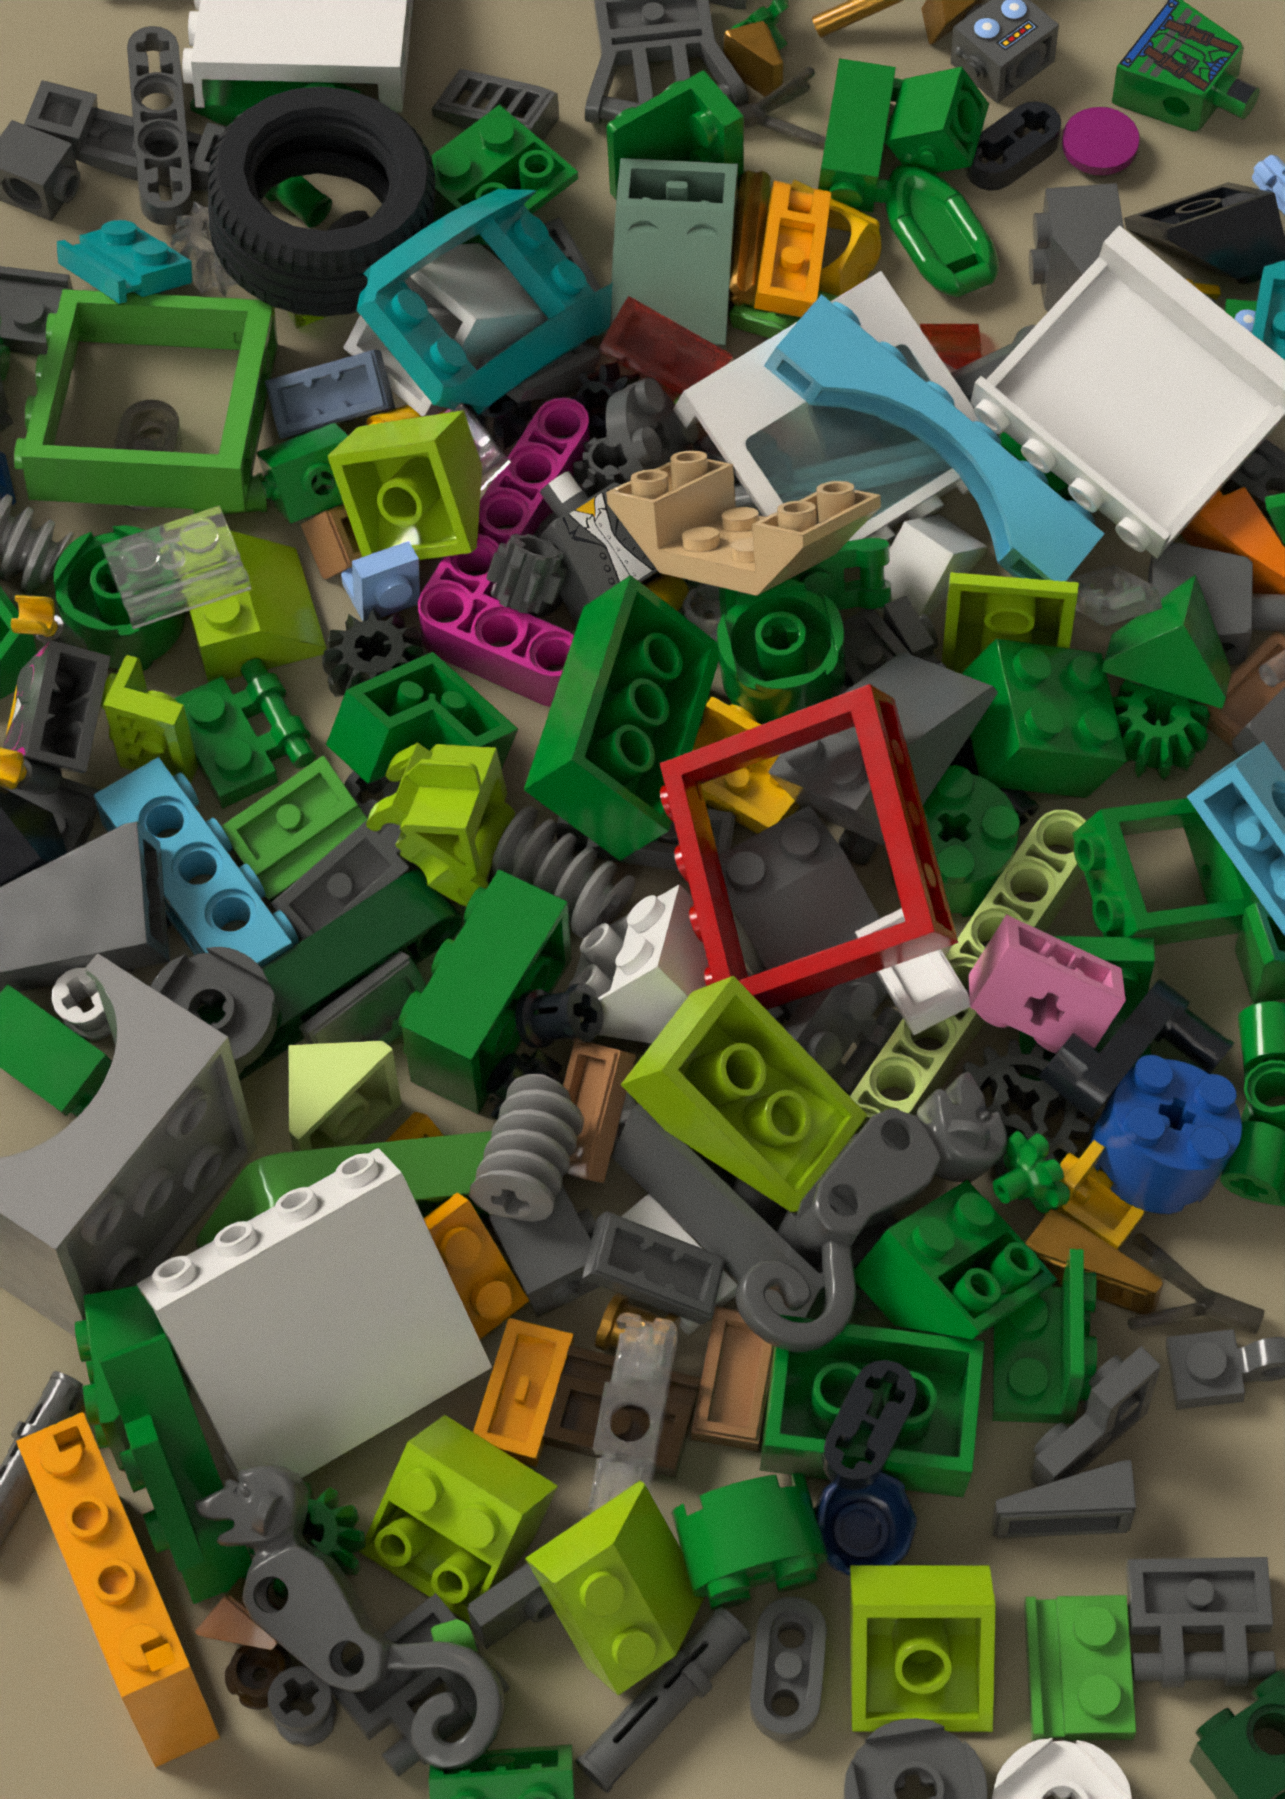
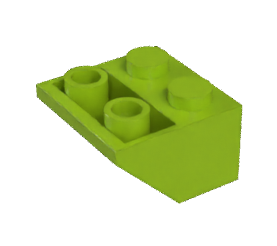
M444 1415L407 1442L366 1534V1547L359 1550V1552L428 1597L436 1593L450 1611L471 1624L467 1609L469 1607L468 1604L510 1575L534 1540L558 1485Z

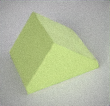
M384 1041L288 1045L289 1134L293 1151L360 1145L402 1104L393 1049Z

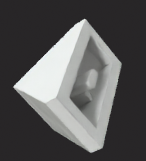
M940 514L905 521L889 549L890 562L884 566V577L891 583L892 601L907 596L918 616L921 614L929 616L947 597L950 572L968 574L987 553V546ZM884 607L877 608L878 611L884 614Z

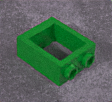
M1188 798L1100 809L1072 833L1075 842V859L1079 868L1084 871L1093 900V918L1104 937L1154 938V946L1238 934L1245 908L1255 902L1262 904ZM1184 828L1208 904L1147 913L1123 836Z

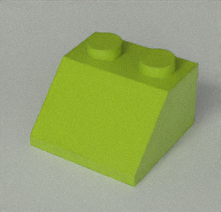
M464 410L359 426L327 456L362 557L407 541L410 542L419 560L468 554L477 548L482 464Z
M231 530L171 546L183 598L208 682L221 676L225 680L242 676L240 668L245 662L254 658L261 659L266 669L320 656L327 650L295 547Z
M640 1480L525 1558L587 1669L616 1695H620L676 1656L705 1598L693 1595L681 1548L647 1486Z
M850 1565L852 1732H874L877 1728L890 1722L910 1718L931 1720L945 1726L944 1731L993 1732L996 1605L990 1565Z

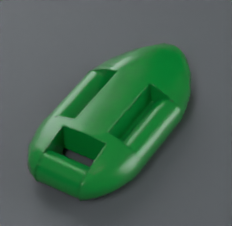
M911 165L897 166L888 179L894 185L893 196L886 200L888 220L891 229L922 277L936 290L948 296L958 298L991 285L999 273L1000 260L991 237L963 195L944 179L928 170Z

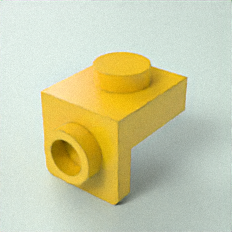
M1093 1140L1080 1158L1068 1153L1061 1162L1060 1166L1063 1170L1064 1178L1059 1181L1068 1187L1070 1198L1067 1204L1059 1206L1057 1210L1119 1250L1141 1221L1146 1211L1121 1200L1110 1189L1114 1182L1101 1170L1097 1172L1095 1165L1105 1147Z

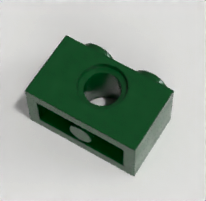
M1285 1668L1268 1677L1254 1689L1252 1696L1256 1701L1237 1715H1234L1230 1708H1225L1212 1716L1195 1732L1200 1741L1196 1743L1189 1762L1217 1799H1285V1753L1271 1755L1264 1752L1258 1747L1253 1733L1259 1729L1270 1728L1278 1731L1285 1738Z

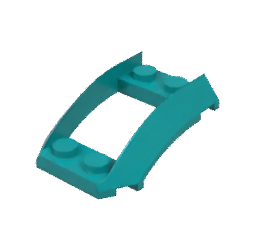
M497 189L424 228L379 259L363 273L368 281L367 286L359 294L356 310L434 406L454 410L460 403L470 404L479 415L526 379L563 355L576 349L593 335L599 336L610 327L613 282L594 292L586 282L583 271L575 263L568 260L549 236L544 223L532 215L524 204L537 190ZM480 234L548 317V320L476 370L467 359L466 353L460 344L449 337L428 311L425 301L416 292L412 291L404 280L441 255Z

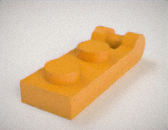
M773 181L767 210V222L754 309L801 318L817 300L831 200L830 191L814 188L812 194L791 190L790 183Z

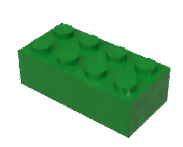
M631 575L585 605L582 609L524 791L619 861L669 832L672 820L667 816L660 798V788L665 785L660 763L693 750L719 662L718 642Z

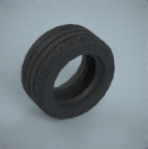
M329 87L292 89L269 96L243 111L242 114L233 120V123L226 127L225 132L220 135L211 155L208 172L209 231L214 252L220 259L222 267L226 269V273L235 279V282L240 287L261 301L295 314L328 317L358 312L356 309L359 294L367 286L368 281L363 273L379 259L433 223L435 171L432 157L429 155L426 145L423 144L424 141L421 136L394 110L374 98L347 89ZM325 174L349 178L368 188L382 205L373 217L356 226L322 231L293 226L279 219L268 210L261 200L273 186L289 178Z

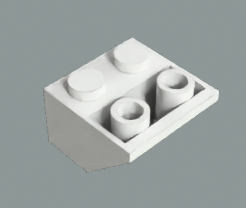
M680 884L658 897L654 895L645 897L634 906L628 915L611 925L603 923L596 926L583 939L580 945L581 956L576 973L568 988L573 984H588L596 991L598 1000L603 1008V1024L598 1035L653 1043L691 992L706 987L704 970L709 965L704 944L696 937L689 918V909L691 906H694L693 899ZM584 1017L579 1018L580 1023L584 1021Z

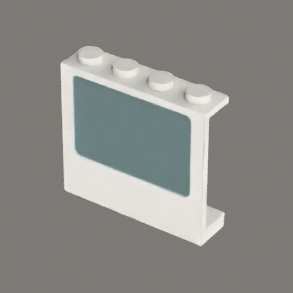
M882 271L831 301L832 303L839 302L852 310L858 317L862 329L878 342H887L897 348L906 358L907 367L925 382L931 381L943 387L951 395L955 403L954 406L972 422L979 421L974 413L973 406ZM796 323L684 390L673 408L686 429L697 422L701 423L725 461L733 464V473L764 517L777 512V507L783 503L799 501L817 492L816 488L820 484L831 481H846L852 483L855 490L881 495V508L849 541L864 538H881L889 542L896 536L891 528L907 518L913 520L932 516L944 506L940 497L958 487L962 495L970 492L959 474L933 448L906 429L872 414L842 407L810 405L764 366L776 346Z

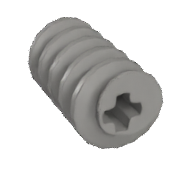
M7 494L0 499V558L2 559L0 578L8 582L23 571L21 591L30 594L40 585L47 583L54 573L59 557L71 544L75 534L70 532L59 542H54L52 539L55 522L49 519L37 530L31 528L34 509L27 507L15 518L12 517L10 511L13 497Z
M533 806L525 807L513 818L499 840L493 856V876L496 875L498 870H502L567 901L569 923H571L572 932L584 939L596 926L603 923H611L623 910L632 896L635 878L627 875L614 886L611 883L617 871L616 864L609 860L594 872L592 867L597 858L596 850L589 846L576 857H573L572 854L577 845L578 838L569 832L556 844L553 843L558 824L548 819L535 830L533 826L538 817V810Z
M527 1074L516 1078L509 1085L506 1100L501 1105L498 1120L492 1128L491 1140L486 1144L483 1160L478 1165L475 1181L470 1186L469 1197L479 1208L490 1215L535 1222L544 1220L552 1214L555 1205L554 1197L560 1193L562 1188V1176L568 1171L570 1156L575 1152L577 1136L583 1130L585 1119L580 1108L571 1101L568 1090L558 1081L544 1074Z

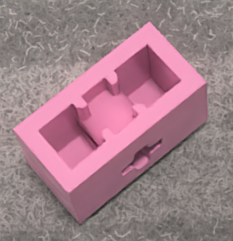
M1007 914L968 975L970 1008L974 1009L982 1019L997 1027L1005 1028L1010 1026L1032 1036L1040 1046L1057 1054L1073 1033L1095 1048L1126 1001L1122 968Z

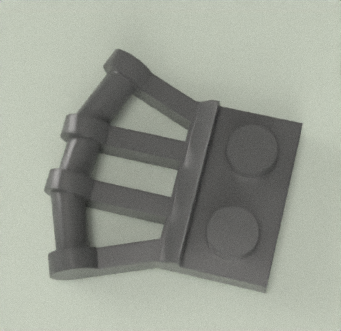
M594 0L601 58L586 101L584 117L586 122L601 124L603 119L612 121L623 110L631 107L636 108L652 99L653 92L648 62L672 60L674 79L677 82L691 77L688 58L700 57L718 82V87L737 109L748 104L747 89L741 77L715 41L709 0ZM632 64L638 103L608 97L618 66Z

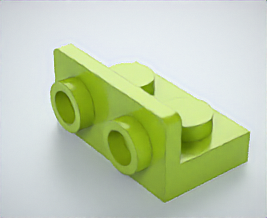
M126 655L118 673H110L107 677L100 705L105 710L109 725V739L114 743L120 767L135 771L159 757L172 776L181 772L191 784L198 769V763L184 705L163 692L148 691L140 659Z

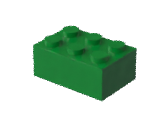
M502 870L497 871L487 889L479 887L473 893L464 913V922L466 923L455 941L448 938L440 946L432 964V978L423 992L416 990L409 996L399 1018V1026L402 1027L404 1039L403 1052L407 1057L410 1081L476 1114L480 1113L490 1096L486 1093V1084L492 1071L506 1055L513 1052L516 1053L523 1042L518 1034L515 1023V1010L520 996L526 991L534 989L544 990L548 994H552L572 961L568 902ZM539 1009L534 1012L535 1015H539Z
M780 1314V1316L792 1322L808 1323L816 1320ZM847 1323L843 1331L833 1340L816 1350L793 1352L774 1346L759 1471L788 1475L801 1473L805 1477L829 1480L823 1470L821 1459L827 1434L860 1371L874 1361L889 1360L899 1363L909 1370L915 1380L917 1393L911 1415L882 1472L898 1478L905 1485V1490L963 1498L973 1471L985 1341ZM884 1381L878 1390L867 1387L874 1393L868 1415L879 1419L885 1405L889 1401L901 1404V1402L894 1398L896 1387L893 1384ZM859 1431L853 1445L849 1449L837 1446L844 1453L842 1464L845 1467L854 1469L859 1461L872 1463L864 1457L870 1435Z

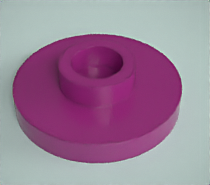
M1092 107L1079 111L1068 120L1063 130L1062 150L1067 160L1077 169L1092 175H1111L1126 169L1134 161L1138 153L1140 136L1135 123L1124 113L1108 107Z

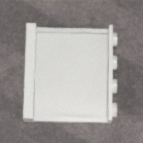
M194 0L195 9L199 11L189 12L188 38L189 45L193 46V48H184L183 81L184 83L193 84L195 106L201 108L205 106L208 80L378 84L380 103L395 112H402L414 0Z
M1119 225L1103 242L1100 255L996 370L987 379L982 376L977 379L974 384L970 404L975 407L974 413L980 422L987 425L996 434H1001L1004 431L1020 444L1023 456L1032 466L1043 473L1052 471L1068 484L1070 495L1080 506L1093 513L1099 510L1117 525L1115 527L1117 534L1128 546L1139 552H1143L1146 549L1158 559L1285 418V360Z
M379 1148L370 1153L357 1154L346 1159L337 1167L336 1172L309 1187H301L287 1192L278 1199L274 1207L247 1222H236L225 1227L215 1236L212 1242L187 1256H177L164 1261L154 1270L151 1276L137 1283L140 1292L153 1308L226 1452L224 1457L238 1482L240 1470L260 1465L284 1466L303 1478L492 1368L403 1173Z

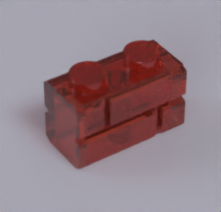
M630 296L625 300L599 347L602 356L612 362H618L619 366L633 374L639 373L642 379L648 377L656 379L661 388L674 397H680L684 390L734 361L733 355Z

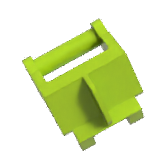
M416 743L398 752L392 758L386 772V777L392 782L400 780L401 782L395 794L380 800L373 806L366 821V826L372 831H379L387 823L399 825V830L401 831L395 846L401 850L400 856L416 864L424 872L429 887L467 907L470 898L479 887L487 889L489 886L486 880L492 866L495 850L504 831L516 816L513 808L504 802L507 796V789L497 749L494 747L436 744L429 751L419 743Z

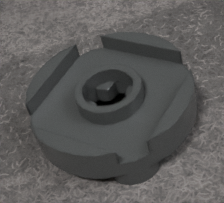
M652 377L629 384L626 388L615 392L609 398L606 408V430L610 447L614 448L621 445L628 464L619 467L626 482L631 481V475L638 471L656 469L670 462V457L675 453L692 451L691 444L695 443L698 439L697 425L694 424L687 429L684 427L673 410L674 402L661 388L656 379Z
M226 947L206 948L209 953L197 954L190 958L184 954L173 959L158 973L150 987L201 1020L203 1019L197 1012V1009L202 1003L207 1006H213L218 999L224 1000L223 1011L226 1015L218 1023L213 1022L210 1026L228 1036L239 1076L243 1072L244 1067L252 1064L265 1051L276 1030L280 1003L265 973L252 958L242 952Z
M918 1718L901 1719L877 1728L865 1739V1744L856 1751L846 1771L844 1799H897L895 1792L904 1789L905 1777L909 1775H918L922 1786L934 1787L936 1796L928 1799H987V1780L980 1758L965 1740L962 1743L954 1734L944 1731L945 1726L931 1720Z

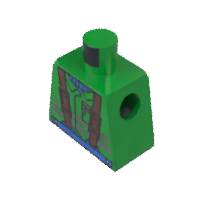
M1168 0L1117 65L1112 103L1121 108L1193 132L1201 130L1217 107L1244 120L1254 108L1260 88L1238 78L1244 46L1239 39L1185 1Z

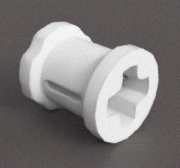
M75 968L66 971L57 979L52 989V1003L56 1013L64 1020L68 1028L82 1038L90 1041L106 1038L111 1034V1030L95 980L86 974L85 968ZM90 997L95 1007L83 1013L78 1003L82 999Z

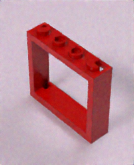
M868 684L660 763L665 784L660 788V798L667 816L674 822L679 845L675 847L674 851L675 861L682 877L689 882L694 906H691L689 909V918L696 937L704 944L709 965L704 970L706 986L734 976L768 1010L958 943L895 699L890 695ZM855 727L905 922L748 977L701 784Z

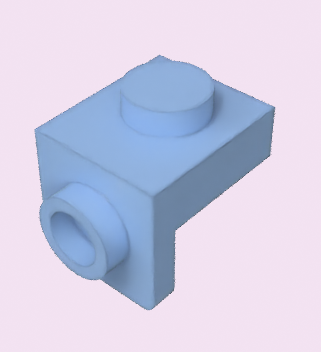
M409 541L353 560L352 568L341 573L342 584L362 621L369 620L368 616L373 607L382 618L418 605L420 597L419 558Z

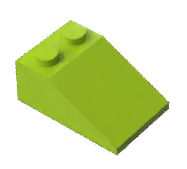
M950 572L941 662L947 669L961 674L996 638L1070 649L1079 583Z
M734 976L692 991L621 1083V1086L665 1131L791 1213L798 1211L801 1200L846 1146L867 1116L856 1102Z

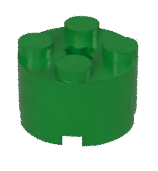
M127 525L112 526L113 532L95 537L91 531L74 540L63 551L55 566V596L61 618L84 639L89 651L111 656L108 668L120 669L125 656L130 655L140 659L142 670L145 671L152 665L154 660L165 654L175 644L184 627L186 607L176 565L166 544L157 536L144 529Z
M788 579L758 596L741 592L735 597L736 603L725 616L723 613L717 629L721 679L724 691L732 704L746 709L762 725L839 696L846 673L844 627L841 615L832 600L824 594L823 598L816 593L807 590L805 583L793 579Z
M951 765L923 804V809L951 914L962 913L963 918L974 915L1015 855L1020 821L1011 801L1000 788L985 778L971 774L963 766ZM888 857V864H889V868H890V871H889V872H890L892 884H893L895 890L897 891L896 884H895V880H894V876H893V872H892V868H891V864H890L889 857Z
M792 1473V1486L788 1487L779 1486L776 1474L733 1483L699 1495L703 1507L699 1511L687 1516L683 1503L671 1512L693 1595L696 1597H708L711 1610H715L718 1606L726 1609L751 1600L750 1588L776 1582L778 1592L791 1591L813 1584L818 1581L816 1571L819 1569L818 1565L825 1562L828 1558L806 1478L801 1473Z

